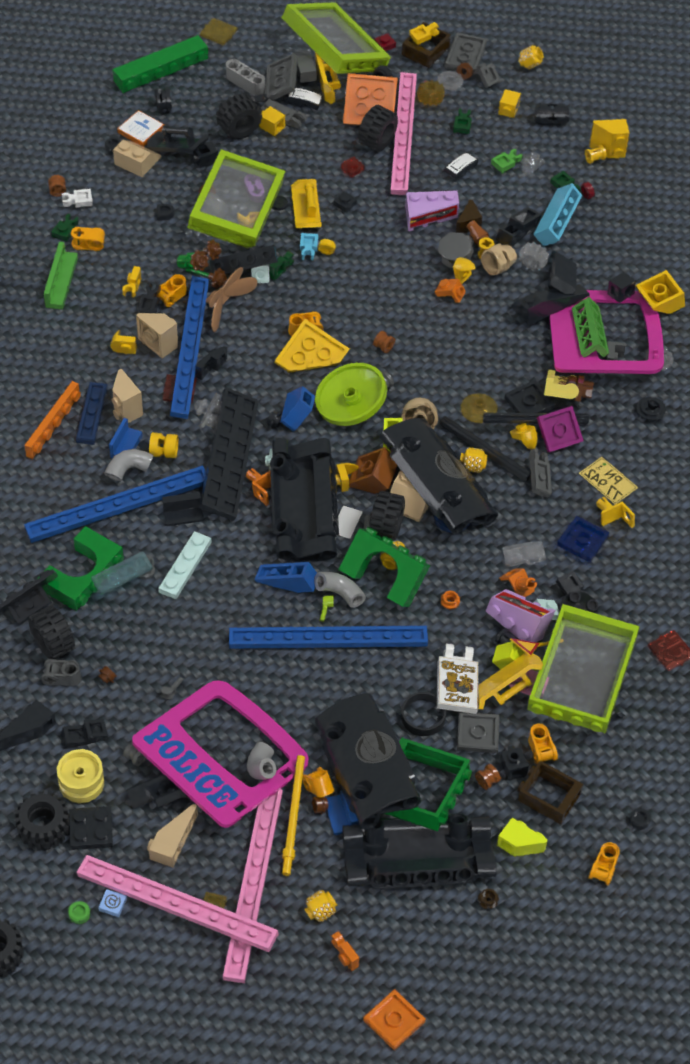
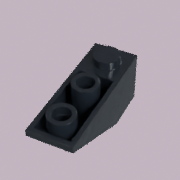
M38 700L27 705L23 713L13 718L9 725L3 731H0V751L42 737L56 724L54 712Z

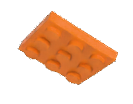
M348 73L343 124L360 126L366 113L375 105H381L394 112L397 78Z

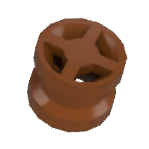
M61 175L51 176L48 180L50 194L56 197L62 196L63 193H66L65 178Z
M380 331L373 341V345L376 348L380 347L384 353H388L395 344V338L388 336L385 331Z
M492 764L486 765L483 771L479 770L475 773L477 782L485 790L491 788V784L501 781L499 772Z

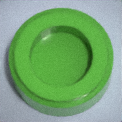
M82 901L74 902L68 910L70 920L75 924L87 922L90 918L88 904Z

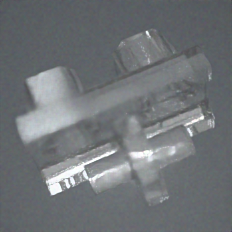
M215 393L210 404L207 403L208 400L205 398L197 400L194 404V408L197 411L196 414H204L199 424V427L202 429L205 425L215 429L217 416L212 414V412L218 414L221 402L219 400L221 395Z

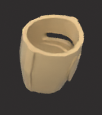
M501 244L484 250L481 256V263L490 275H498L507 271L517 260L515 250L509 245Z

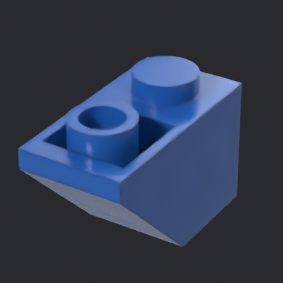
M303 386L287 393L280 422L291 431H296L312 411L315 395Z

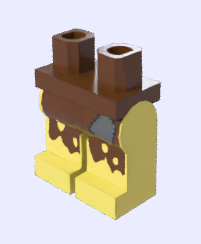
M548 370L544 395L567 399L575 398V401H581V397H592L594 382L584 381V376L580 375L579 379L576 376H556V370Z

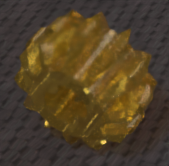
M431 79V81L425 80L424 83H420L417 95L419 102H423V105L429 104L431 106L434 104L437 106L438 103H442L445 91L443 84H439V81Z

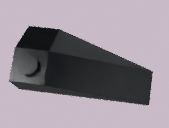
M580 284L576 285L574 294H564L555 289L545 290L519 299L511 304V308L524 321L532 325L590 296V293Z

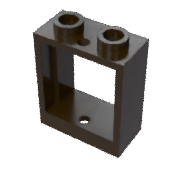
M425 22L422 23L425 27L429 25ZM436 28L439 34L429 39V41L438 44L432 51L417 45L409 36L402 43V56L430 68L450 47L451 34Z
M540 760L536 767H531L527 775L529 778L526 782L522 781L517 790L519 792L518 801L562 825L579 799L583 783ZM540 777L568 792L558 808L530 793Z

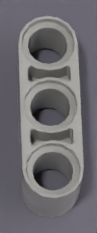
M230 59L226 62V78L252 95L265 93V77L239 60Z

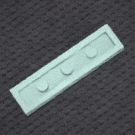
M195 531L193 532L158 588L159 593L177 599L212 543L210 537Z

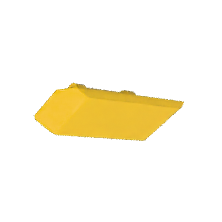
M315 52L316 70L324 100L333 104L335 102V92L333 90L341 88V82L338 79L337 73L327 63L324 64L325 61ZM325 71H330L332 82L327 81Z
M316 179L296 180L291 185L295 228L322 227Z
M524 653L478 685V709H484L485 700L491 696H494L502 706L512 696L527 686H531L533 683L526 672L531 669L542 670L543 663L540 657L535 654L529 656ZM520 676L523 680L500 695L498 691Z

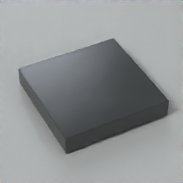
M459 712L457 750L498 753L500 715Z

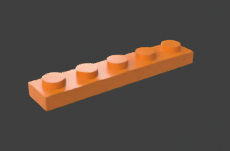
M72 381L26 442V457L33 459L37 453L39 454L44 443L51 438L52 432L56 427L60 426L63 417L69 414L72 405L79 400L81 395L79 383Z

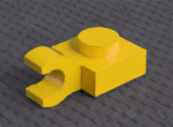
M436 22L426 27L422 24L409 30V34L416 44L419 45L432 39V36L438 35L439 31L436 28H439Z
M134 266L132 273L128 274L127 283L129 284L123 286V296L128 291L132 292V297L136 296L142 279L141 267Z

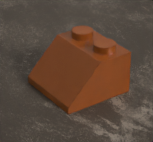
M383 447L359 456L355 464L359 468L351 474L349 487L374 494L388 490L391 486L392 478L397 471V464L391 459L390 452Z

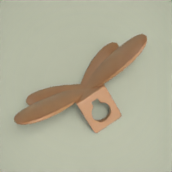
M242 267L235 270L224 286L218 291H213L206 299L209 307H214L211 323L213 332H216L219 327L222 305L231 296L247 294L257 286V279L254 277L239 279L243 272Z

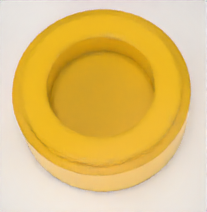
M329 239L319 241L318 250L321 253L331 255L335 252L336 244Z

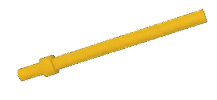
M298 755L296 760L286 846L282 853V859H284L282 875L290 876L292 860L295 859L294 842L305 756Z

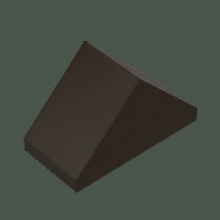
M471 199L457 220L456 233H468L469 230L466 226L473 220L482 227V215Z

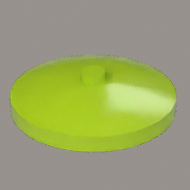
M346 364L330 372L321 381L315 394L316 407L320 415L331 424L338 426L355 425L369 419L382 407L387 396V384L382 373L370 364Z

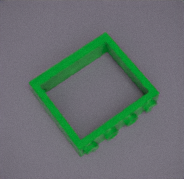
M401 738L399 743L406 758L457 774L436 813L415 807L409 810L384 814L438 831L440 826L446 823L449 810H453L455 807L456 797L462 794L465 781H469L472 775L470 759Z

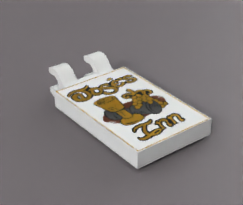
M446 644L443 657L439 656L437 663V708L477 714L478 662L472 661L474 648L466 646L463 657L453 656L454 645Z

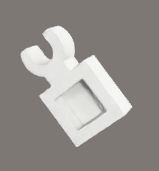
M91 189L73 190L74 194H62L63 207H69L72 204H75V207L93 206Z

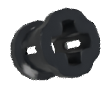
M505 628L499 632L495 642L504 644L511 642L510 638H516Z

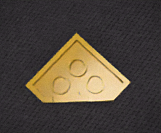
M304 319L274 363L289 373L335 366L341 363L350 348Z

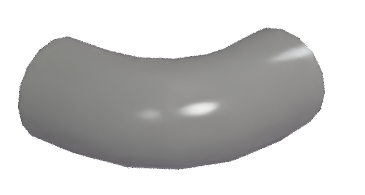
M137 449L124 450L112 458L104 474L115 481H122L125 472L129 468L134 467L146 472L154 455Z
M318 572L315 576L314 584L318 591L337 593L352 608L360 606L366 599V595L361 588L344 575L334 572Z
M264 742L256 743L247 760V771L254 779L266 780L273 778L276 774V764L271 759L274 750Z

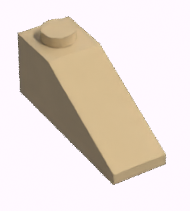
M192 804L160 829L154 839H150L147 847L150 860L172 868L174 867L198 816L197 805Z

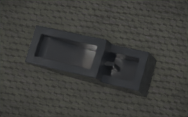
M526 207L511 216L508 224L499 228L496 241L512 247L533 228L542 214Z

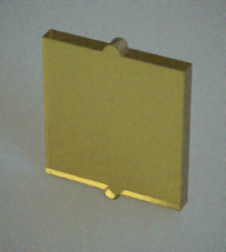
M213 18L205 25V28L200 32V36L225 45L229 39H232L233 34L237 31V27Z

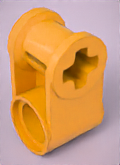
M84 227L72 229L71 236L73 240L71 245L74 249L93 251L103 249L105 238L103 229Z
M181 274L173 275L169 280L160 285L161 291L156 297L160 298L166 307H171L187 294L186 278Z
M318 312L295 313L289 317L288 332L291 336H293L304 319L324 330L323 325L320 323L321 315Z
M544 724L533 725L528 742L536 765L540 760L542 762L548 760L557 761V749L551 739L548 728Z
M318 767L317 771L303 775L302 782L306 790L317 797H324L334 792V787L327 770Z
M607 842L602 845L598 857L592 866L589 879L595 878L605 882L607 886L610 885L620 852L619 847L615 843ZM610 853L614 857H607L605 854Z

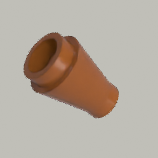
M475 220L466 226L475 245L479 246L480 239L489 238V234Z

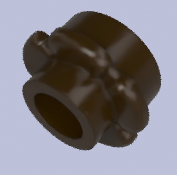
M484 889L478 895V901L482 908L493 909L498 905L499 896L493 889Z

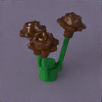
M214 239L208 240L207 246L203 250H196L193 253H187V255H179L177 258V266L180 269L208 277L212 281V287H215V289L224 286L227 281L225 271L221 268H218L217 271L215 270L214 274L202 272L208 266L209 257L215 260L219 258L221 253L220 244L216 243Z

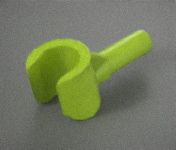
M333 596L323 597L320 622L325 621L327 607H333Z

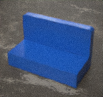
M127 418L122 420L109 443L110 458L124 450L136 449L143 437L142 431L129 428Z
M341 789L340 795L326 797L328 800L327 813L334 835L343 834V825L359 824L355 813L349 810Z

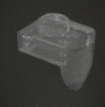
M535 152L524 154L521 164L524 176L532 174L538 166L543 165L544 159L540 158V154Z

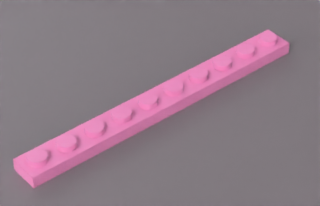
M400 72L397 108L398 126L395 133L390 193L394 195H406V192H408L416 73Z
M282 789L258 806L236 914L256 922L283 794ZM231 937L223 980L245 984L252 945Z
M86 855L77 871L78 877L267 952H270L278 936V930L89 855Z

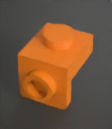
M459 278L441 280L435 290L437 297L452 296L456 303H460L466 292Z

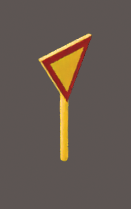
M510 638L515 645L529 656L533 654L537 647L548 646L549 641L536 643Z

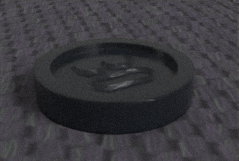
M277 196L272 208L275 210L286 209L288 207V199L284 196Z

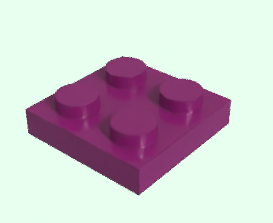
M573 406L537 417L548 453L584 441Z

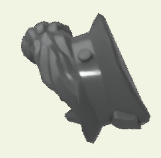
M453 232L440 239L438 253L442 256L444 265L453 268L456 259L459 257L470 260L474 251L472 247L473 241L469 235Z

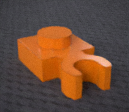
M339 931L331 935L333 939L331 943L338 949L341 963L344 966H348L351 971L359 967V956L347 941L345 942Z

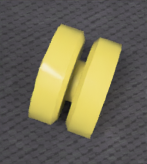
M78 749L66 753L59 760L57 765L59 789L66 799L75 803H87L96 799L101 794L104 787L102 762L98 755L89 750Z

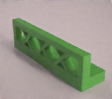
M60 241L45 287L44 300L46 308L63 310L78 260V253L65 252V243Z
M588 297L572 307L580 352L584 358L594 351L605 357L609 354L600 308ZM584 308L582 313L579 314L578 311ZM587 319L585 324L581 325L583 320ZM589 330L587 336L583 337L586 331ZM589 342H592V345L586 349Z

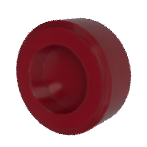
M588 181L581 184V192L586 199L595 197V191Z

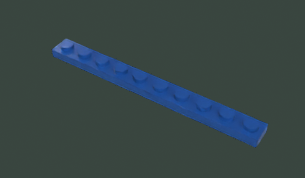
M192 276L170 410V416L188 419L196 371L195 365L197 364L209 279L197 276Z
M200 466L24 524L25 531L30 542L33 543L160 501L162 497L174 496L202 487L206 470L204 466Z
M427 626L229 628V649L428 647Z

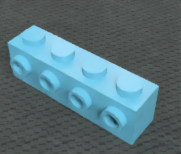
M573 183L556 190L533 234L543 246L555 244L560 240L582 197V194Z

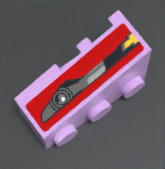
M458 191L406 192L405 209L408 232L413 231L415 227H427L429 223L436 221L441 223L458 218Z
M507 589L492 596L486 609L489 615L507 628L513 635L520 640L538 642L543 639L556 611L551 608L541 607L540 603L527 601L526 597Z

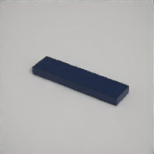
M89 383L76 443L95 445L108 384Z

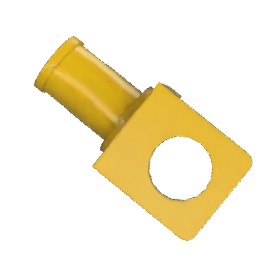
M605 497L598 499L596 506L602 510V526L622 518L631 528L635 527V514L623 501L612 505Z

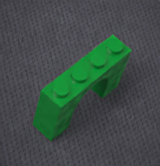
M86 526L74 538V546L77 552L95 562V568L87 575L80 577L68 576L50 565L45 569V571L53 569L58 574L57 578L43 586L45 592L75 611L87 603L91 594L98 591L100 584L105 579H108L112 571L117 566H120L124 560L123 547Z
M370 527L366 529L359 528L338 570L354 579H361L369 562L376 554L380 552L388 553L397 564L398 574L387 598L402 607H410L431 565L425 563V558L419 555H411L409 553L410 550L401 545L397 547L390 538L385 536L381 538L376 535V530Z

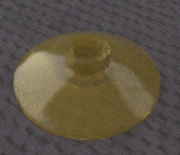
M481 393L471 394L462 401L461 412L469 421L483 423V414L497 413V404L488 395Z

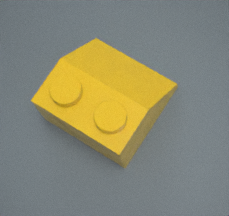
M593 120L589 143L590 148L595 149L599 145H603L607 158H625L629 139L627 120Z
M667 270L636 285L637 290L653 311L671 314L685 307L684 292Z

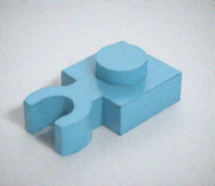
M301 233V259L304 260L306 255H310L311 260H314V251L317 252L318 234Z

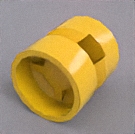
M152 432L149 442V453L154 455L153 457L164 455L165 458L176 459L179 436L176 434L164 436L163 433Z

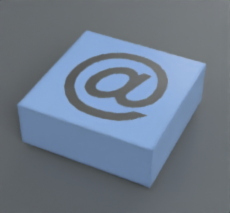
M106 889L99 905V911L119 917L127 896Z

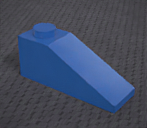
M310 562L260 565L254 580L257 583L297 593L314 592V579L317 572Z

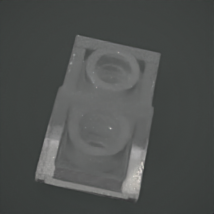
M542 541L502 547L507 567L525 562L530 565L546 560Z

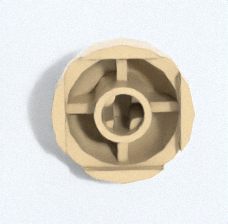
M419 397L405 404L401 418H403V421L413 418H424L435 429L438 423V412L433 402Z

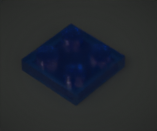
M576 516L558 540L557 546L591 563L609 538L610 532Z

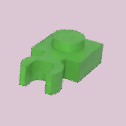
M512 149L510 154L503 152L492 158L491 164L501 173H504L515 167V163L522 160V154L516 156L517 149Z

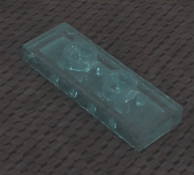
M142 551L92 576L91 580L100 595H103L152 570L153 567Z

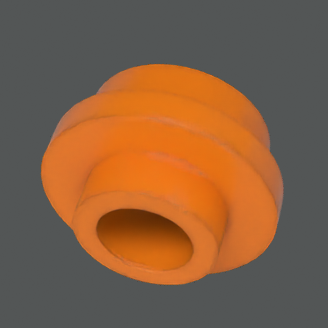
M446 591L441 596V605L446 609H455L460 604V597L455 591Z

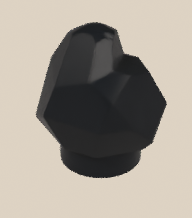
M380 65L374 68L373 76L393 77L388 66Z

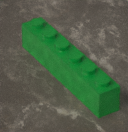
M197 35L114 68L113 81L122 93L207 60L208 46Z

